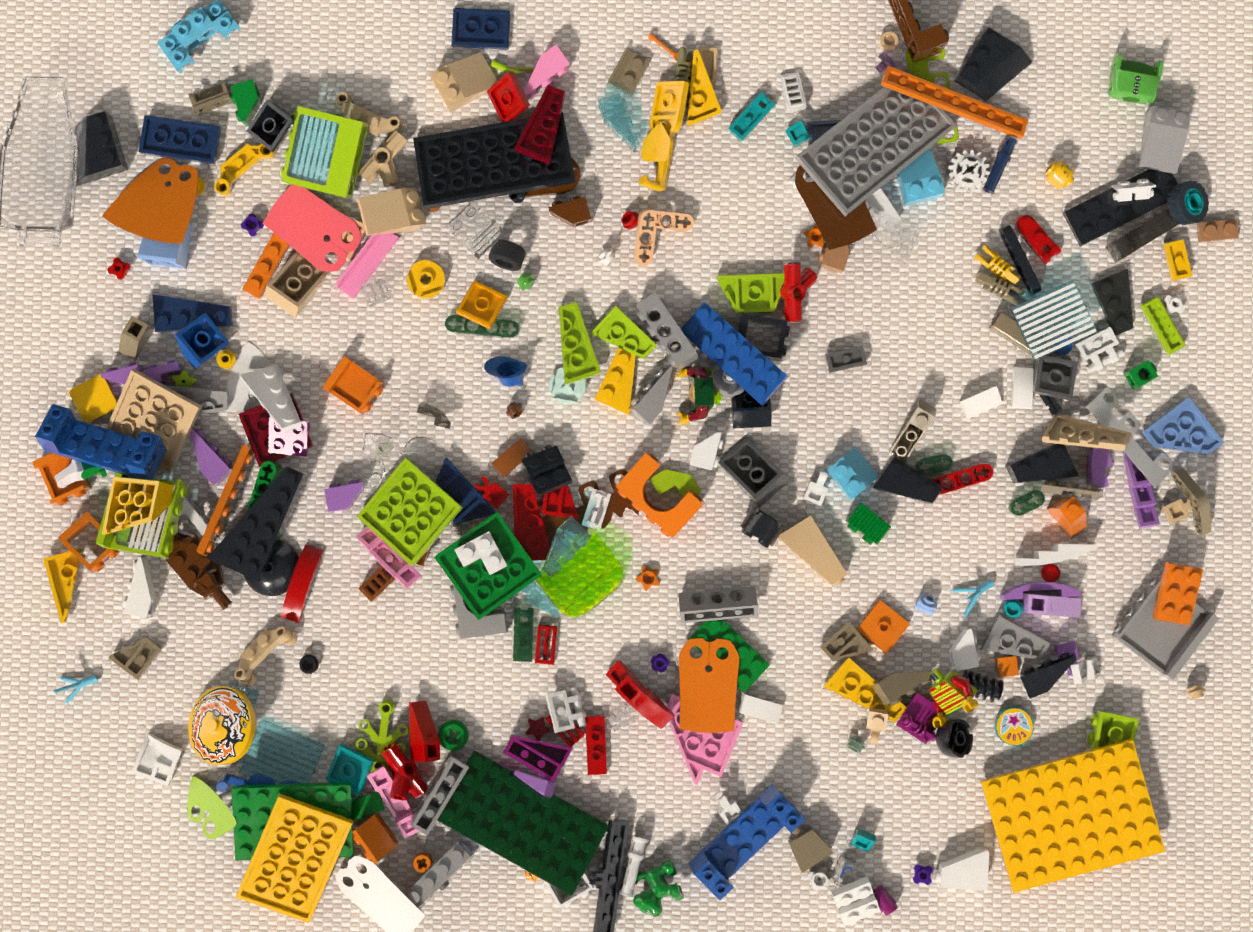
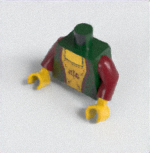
M686 366L680 370L679 374L675 375V377L689 376V413L678 412L676 416H681L679 422H676L677 424L687 425L690 421L704 419L714 406L713 378L709 377L706 369L702 367Z

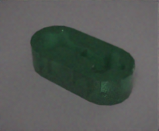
M947 454L927 457L918 460L915 469L923 475L940 473L949 470L953 465V460ZM942 457L948 461L945 468L942 465L936 466V462H940ZM923 461H925V464L932 463V467L927 468V472L920 469Z
M1032 490L1013 499L1008 506L1009 512L1014 516H1021L1040 507L1045 501L1044 494L1039 490ZM1032 494L1039 496V499H1037L1038 503L1028 502V500L1033 498ZM1016 502L1017 504L1025 503V506L1020 508L1021 512L1014 510Z

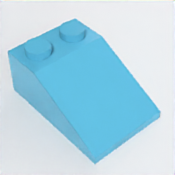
M930 149L896 175L904 207L941 198L945 194L942 178Z

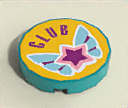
M1008 707L1003 709L996 717L994 729L1002 742L1012 746H1019L1031 738L1034 731V723L1027 711L1019 707Z

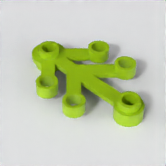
M384 700L379 705V712L382 714L379 736L372 728L371 722L368 719H362L358 724L359 729L365 731L377 746V754H375L368 746L367 739L360 738L356 742L358 750H362L365 755L375 759L371 772L377 769L375 765L378 762L387 769L389 768V764L382 756L381 750L400 736H405L409 732L407 724H400L397 730L387 737L389 717L395 710V704L391 700ZM384 705H388L390 707V710L388 712L383 710ZM363 721L368 723L367 728L362 727ZM401 726L406 728L405 733L400 732ZM364 741L365 747H360L359 742ZM398 743L397 746H402L404 748V754L407 750L406 745L404 743Z

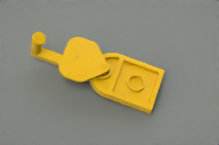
M686 81L657 82L650 117L651 132L643 140L641 157L647 162H658L655 181L648 179L647 175H643L639 179V184L659 192H663L666 189L674 136L680 130L683 122L689 83Z

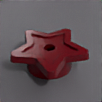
M541 717L538 720L528 719L530 727L525 732L526 735H534L536 740L540 741L543 734L550 732V729L545 726V717Z

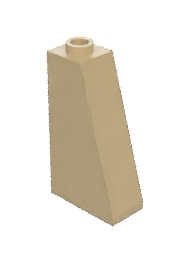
M811 515L780 534L778 539L828 584L832 585L834 583L836 586L845 581L844 577L848 574Z

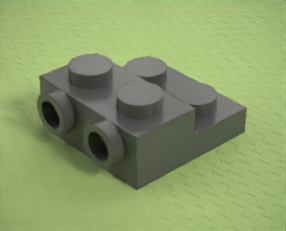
M1051 354L1035 359L1033 393L1065 400L1073 399L1078 362L1072 361L1071 358L1067 357L1055 358Z

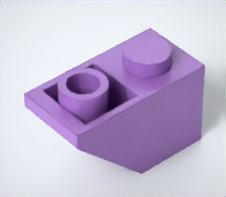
M359 479L348 481V485L341 486V483L330 484L329 488L324 489L328 512L351 509L365 489L366 484L360 482Z

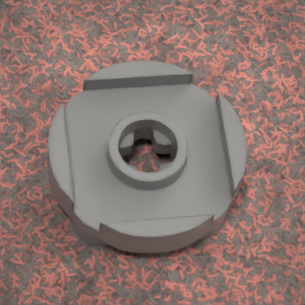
M715 364L711 373L714 389L727 398H733L735 395L741 394L744 389L734 380H727L726 375H729Z

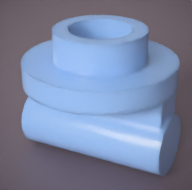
M927 594L919 597L914 608L933 615L938 604L933 596Z

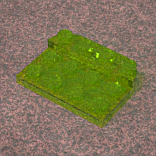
M594 531L545 571L541 577L536 579V582L560 612L576 619L587 615L622 585L625 579V572L620 561Z

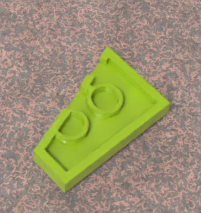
M617 306L590 333L643 359L658 346Z

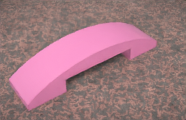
M368 526L356 536L367 551L405 588L409 589L422 577L413 566L407 563Z
M382 766L367 774V778L375 791L379 792L393 815L395 824L403 837L406 839L419 832L409 823L414 811L408 800H395L390 796L393 776L388 769Z

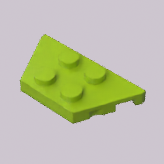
M784 273L720 275L716 279L735 314L774 313L781 297L780 289L784 284Z

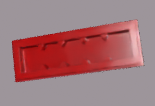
M605 715L586 716L588 775L607 774Z

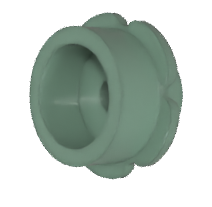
M856 736L849 738L847 744L849 749L859 754L862 749L865 750L862 739Z

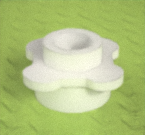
M605 248L598 255L599 260L597 262L603 263L605 266L609 264L615 257L613 249L609 248L607 250Z
M1181 294L1172 297L1167 295L1164 298L1168 314L1173 312L1182 313L1185 310Z
M819 868L816 872H809L808 878L812 881V888L814 890L829 886L830 879L827 878L824 868Z

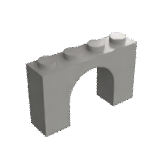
M450 585L451 596L455 597L456 604H453L454 616L458 617V623L455 624L456 634L460 635V639L508 632L506 613L486 615L478 620L468 608L455 586Z

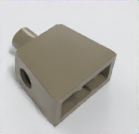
M799 825L792 832L794 837L788 840L802 873L833 854L831 848L811 826L803 829Z

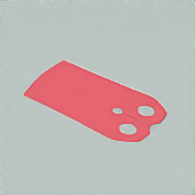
M293 184L275 202L263 222L267 228L321 271H338L347 262V254L355 251L362 240L358 226L352 219L315 196L306 188ZM345 231L353 234V240L350 243H344L341 239V235ZM325 235L330 236L329 242L324 241L323 238ZM334 252L337 255V261L334 264L326 262L325 256L327 253Z

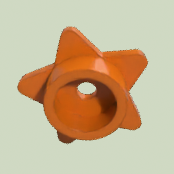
M816 224L812 230L803 232L808 238V247L813 245L821 248L824 247L823 237Z
M643 566L642 574L635 578L636 581L643 584L645 591L651 585H660L656 578L658 569L649 570Z

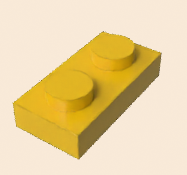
M1184 239L1163 244L1171 281L1192 277Z

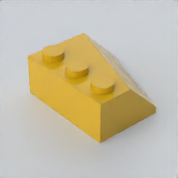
M113 477L102 535L154 521L171 505L174 485L160 481Z

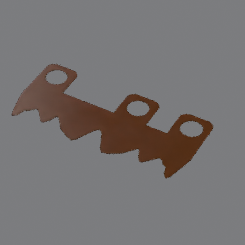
M624 469L609 475V481L614 493L610 496L601 525L602 529L611 521L613 512L621 518L625 508H628L639 515V511L632 506V501L629 498H623L617 492L618 489L614 483L616 475L622 474L625 476L628 473ZM592 481L581 485L578 489L584 504L576 508L579 516L578 519L560 516L553 517V515H546L542 518L550 548H552L554 536L566 540L567 531L574 535H587L588 527L583 526L582 522L589 499L584 496L583 492L588 486L599 490L596 482ZM543 501L538 502V506H543Z

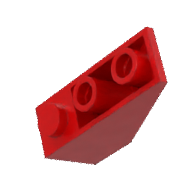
M426 700L409 702L410 760L418 762L440 760V740Z

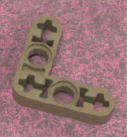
M1182 467L1172 470L1171 475L1174 482L1192 503L1193 524L1197 533L1200 536L1210 533L1211 515L1207 496Z

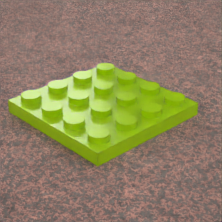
M405 458L359 512L357 517L411 566H415L463 507L413 462Z

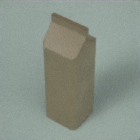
M1000 312L989 327V330L1029 355L1042 353L1047 350L1046 347L1032 353L1033 349L1046 343L1044 341L1031 348L1029 344L1043 337L1040 336L1027 342V338L1037 333L1033 332L1025 336L1024 333L1031 329L1022 330L1021 327L1024 325H1019L1017 320L1004 312Z

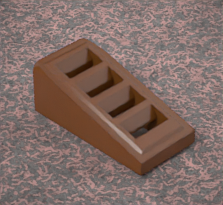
M380 566L358 588L371 602L375 601L395 580L393 576L390 578L383 571L385 569L383 566ZM379 574L387 580L386 583L378 577ZM373 580L381 586L380 589L372 582ZM368 585L376 592L374 595L366 588Z

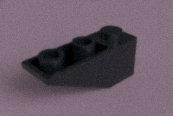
M1066 652L1059 656L1060 659L1054 661L1048 659L1043 661L1039 667L1034 668L1030 666L1023 669L1020 678L1029 698L1031 699L1048 692L1077 659L1076 654Z

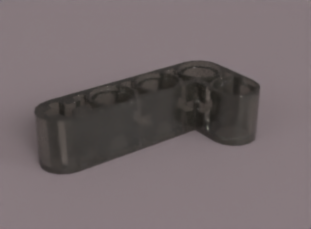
M1169 209L1105 248L1116 263L1179 224L1172 219Z

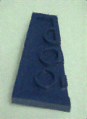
M152 294L156 333L180 331L204 313L209 316L217 327L233 326L232 308L230 306Z

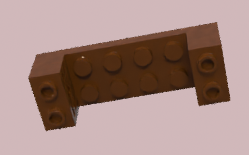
M888 0L913 64L943 51L949 42V34L946 29H943L942 24L920 32L919 21L914 19L912 14L913 6L911 2L907 0Z

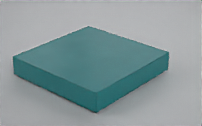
M341 743L325 779L332 783L351 782L352 793L359 796L363 791L368 779L367 774L370 773L375 759Z

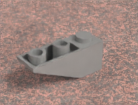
M671 366L661 367L655 373L656 378L652 382L649 381L643 387V393L640 396L637 395L630 402L629 410L645 425H650L663 409L672 373Z

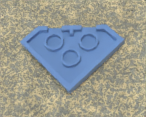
M1186 397L1142 431L1150 444L1156 448L1210 454L1225 443L1190 397Z

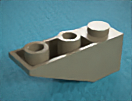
M920 399L889 453L906 462L935 418L937 409Z
M931 671L892 673L873 684L872 687L884 705L891 703L893 706L902 700L901 696L904 694L908 696L917 691L916 686L919 684L924 686L933 679L929 676Z

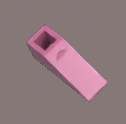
M554 45L540 56L524 90L529 100L538 94L537 90L542 86L546 88L547 85H551L554 77L557 75L561 77L568 72L567 68L570 63L557 45Z

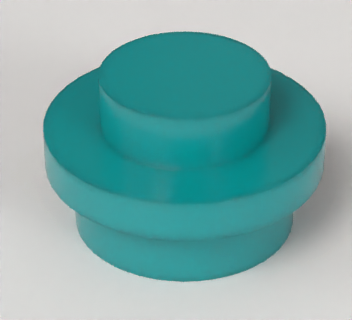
M1009 599L1005 602L1003 611L1006 616L1017 618L1023 612V605L1017 599Z

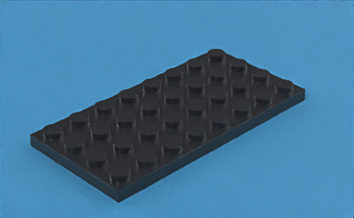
M563 112L560 117L550 165L515 151V146L530 117L413 138L424 209L575 183Z

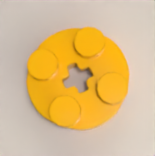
M421 260L412 265L406 280L410 291L417 297L430 299L436 297L444 290L446 279L444 271L438 264L429 260ZM427 274L428 277H431L429 284L421 282L424 278L423 275Z

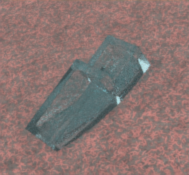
M532 582L521 590V592L527 594L524 602L559 618L561 613L555 603L538 584Z

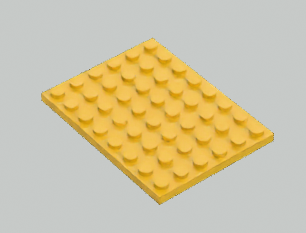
M1132 739L980 780L1013 893L1166 852Z

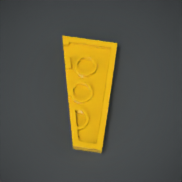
M849 657L823 685V687L867 709L870 707L888 710V720L894 723L907 708L901 702L893 706L891 703L884 705L872 687L877 681Z

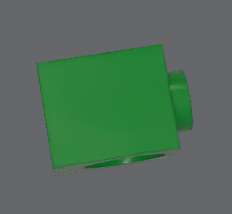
M1149 360L1141 362L1123 373L1132 389H1137L1158 377L1156 373L1157 368ZM1140 369L1145 371L1144 379L1139 376Z

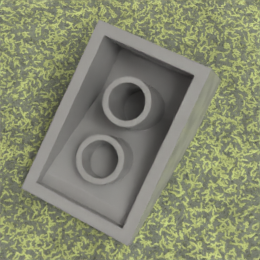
M1155 105L1150 108L1144 119L1138 167L1177 174L1189 130L1190 112Z

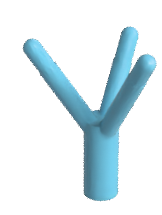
M991 579L975 588L952 589V592H974L967 598L968 601L971 599L972 601L965 611L964 617L968 616L980 594L994 586Z
M97 675L81 680L61 676L60 680L73 682L74 684L55 689L53 692L58 693L77 687L65 701L68 704L82 687L98 682Z

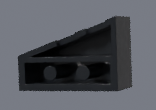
M1052 444L1005 466L1013 483L1079 476L1064 444Z

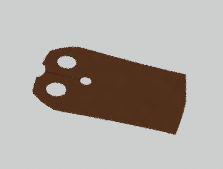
M801 165L797 167L795 175L796 188L829 250L857 242L877 230L865 201L845 217L815 181L807 182L804 180L803 174L806 172Z

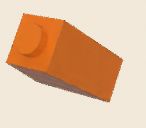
M1074 496L1062 497L1047 508L1070 539L1087 528L1086 511Z

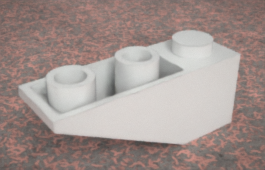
M142 556L138 557V560L136 559L133 564L134 575L129 581L128 589L130 591L128 597L124 600L123 608H125V614L147 619L152 618L156 594L147 557Z

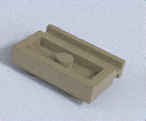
M626 48L611 74L608 84H612L632 96L650 61L634 52L632 53Z

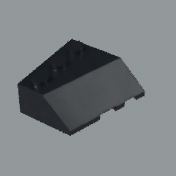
M988 27L954 82L987 101L1028 67L1032 61L1021 46Z
M106 111L87 116L75 126L73 187L128 171L113 117Z

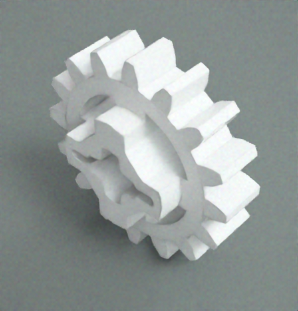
M963 150L962 156L957 153L955 155L956 159L952 158L950 160L952 165L947 168V170L951 171L948 174V178H953L951 185L958 184L957 190L963 187V192H966L968 188L973 192L975 186L980 189L982 183L987 182L985 177L990 172L986 171V169L990 165L984 164L987 158L981 159L980 152L974 155V150H971L969 154H967L966 150ZM957 165H958V168H959V174H957V171H956ZM974 167L971 173L969 172L963 175L966 169L968 170Z

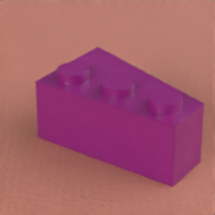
M512 736L503 753L554 782L573 748Z

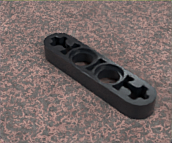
M1010 225L1000 228L999 233L1027 291L1030 295L1040 292L1041 285L1014 230Z

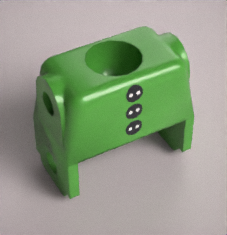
M1117 53L1111 64L1108 95L1116 100L1138 104H1152L1157 95L1163 70V61L1159 60L1152 67L1136 61L1122 60V53Z

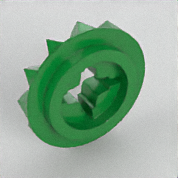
M454 719L446 721L441 725L438 731L441 746L450 751H457L466 745L469 733L468 728L463 722ZM450 728L454 732L460 731V733L456 736L457 742L456 740H454V738L446 739L451 734Z

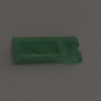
M515 607L513 661H533L534 608L525 610L521 609V607ZM521 617H528V623H520Z

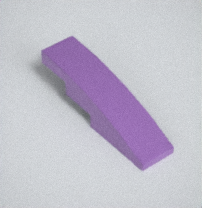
M1123 451L1126 475L1138 527L1142 529L1158 526L1160 522L1155 509L1156 500L1152 484Z

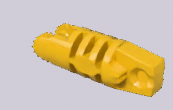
M985 244L982 248L987 254L992 256V259L988 262L980 254H976L974 258L1003 280L1008 279L1015 285L1020 279L1013 272L1015 268Z

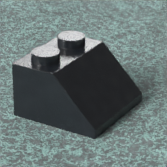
M745 390L741 394L730 398L733 429L771 427L772 407L770 398L763 406Z

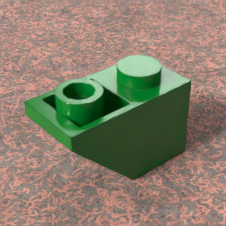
M253 79L231 86L232 92L230 97L233 104L237 105L238 110L235 111L237 119L245 126H250L262 103L257 84Z

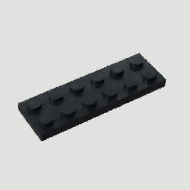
M1148 169L1126 180L1130 183H1137V180L1148 179L1151 183L1155 184L1156 187L1151 188L1154 191V195L1150 199L1135 200V193H1132L1131 201L1118 202L1113 199V193H1116V190L1111 188L1065 211L1063 215L1079 246L1081 247L1168 203L1169 191L1178 184L1174 175Z

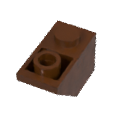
M575 196L570 198L568 202L557 201L548 207L550 215L572 227L592 222L585 197Z

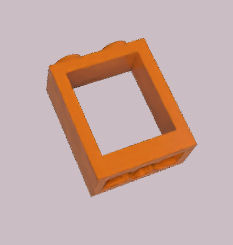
M86 512L58 537V540L93 574L95 571L99 572L106 565L105 562L109 558H115L120 551L106 549L89 564L70 545V542L90 524H93L98 530L100 529L101 525Z

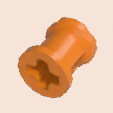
M426 851L420 852L413 862L415 870L421 873L428 871L433 862L432 855ZM423 858L426 859L425 864L421 865V860Z

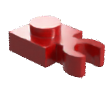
M482 476L481 478L485 481V485L480 487L478 484H475L474 486L480 491H485L486 493L482 497L498 509L510 494L496 482L492 486L489 485V480Z

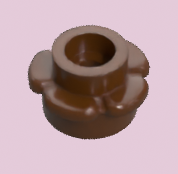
M510 403L506 408V415L510 416L511 419L519 417L524 412V409L521 407L522 403Z

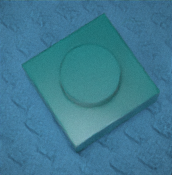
M802 120L785 130L794 147H798L812 137Z
M858 828L851 838L850 845L868 852L875 843L876 835Z

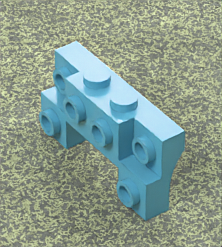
M215 0L204 9L202 7L194 9L184 20L177 21L173 28L170 29L172 32L157 42V44L175 69L181 74L183 73L182 68L189 63L195 64L189 52L218 31L225 40H228L229 37L227 35L236 29L238 32L242 29L222 2Z

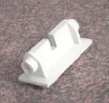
M1148 179L1137 180V183L1120 181L1117 185H1111L1116 190V193H1113V199L1118 202L1131 201L1132 193H1135V200L1150 199L1154 195V191L1151 188L1156 187V185Z
M592 490L582 522L583 526L600 531L611 494L601 490Z

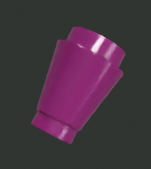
M882 885L873 890L880 911L885 916L899 908L896 904L897 901Z

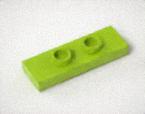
M1159 296L1140 305L1167 355L1186 346Z

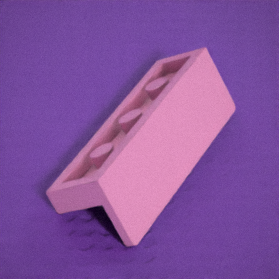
M393 233L371 235L335 285L354 299L399 238Z

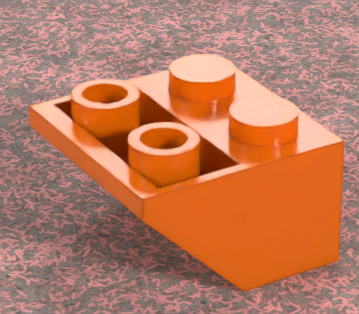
M378 812L360 823L352 831L354 841L358 845H362L366 858L373 861L374 864L399 844Z

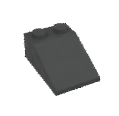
M747 437L718 462L759 508L788 483L784 473Z

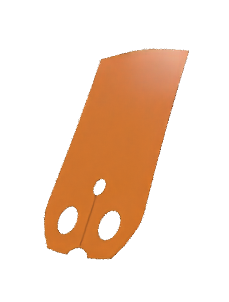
M703 638L689 639L679 653L681 730L702 733L734 731L739 654L730 640L716 639L710 642L709 647V642ZM697 646L701 648L702 655L700 658L694 659L691 657L690 650L692 647ZM720 647L728 650L729 654L726 659L721 660L717 657L716 652ZM707 665L712 666L711 672H706L705 667Z

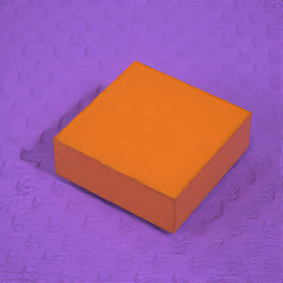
M1017 656L996 658L998 677L1019 675Z

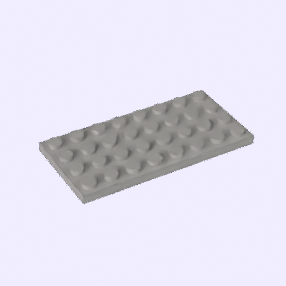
M908 69L904 71L912 75V73ZM883 87L799 153L795 159L846 217L951 132L957 125L943 109Z

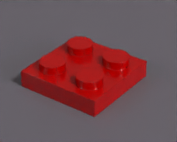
M514 71L505 74L487 90L501 122L514 120L530 106Z

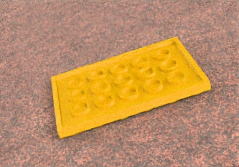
M279 794L237 891L236 898L309 923L351 829L353 820Z

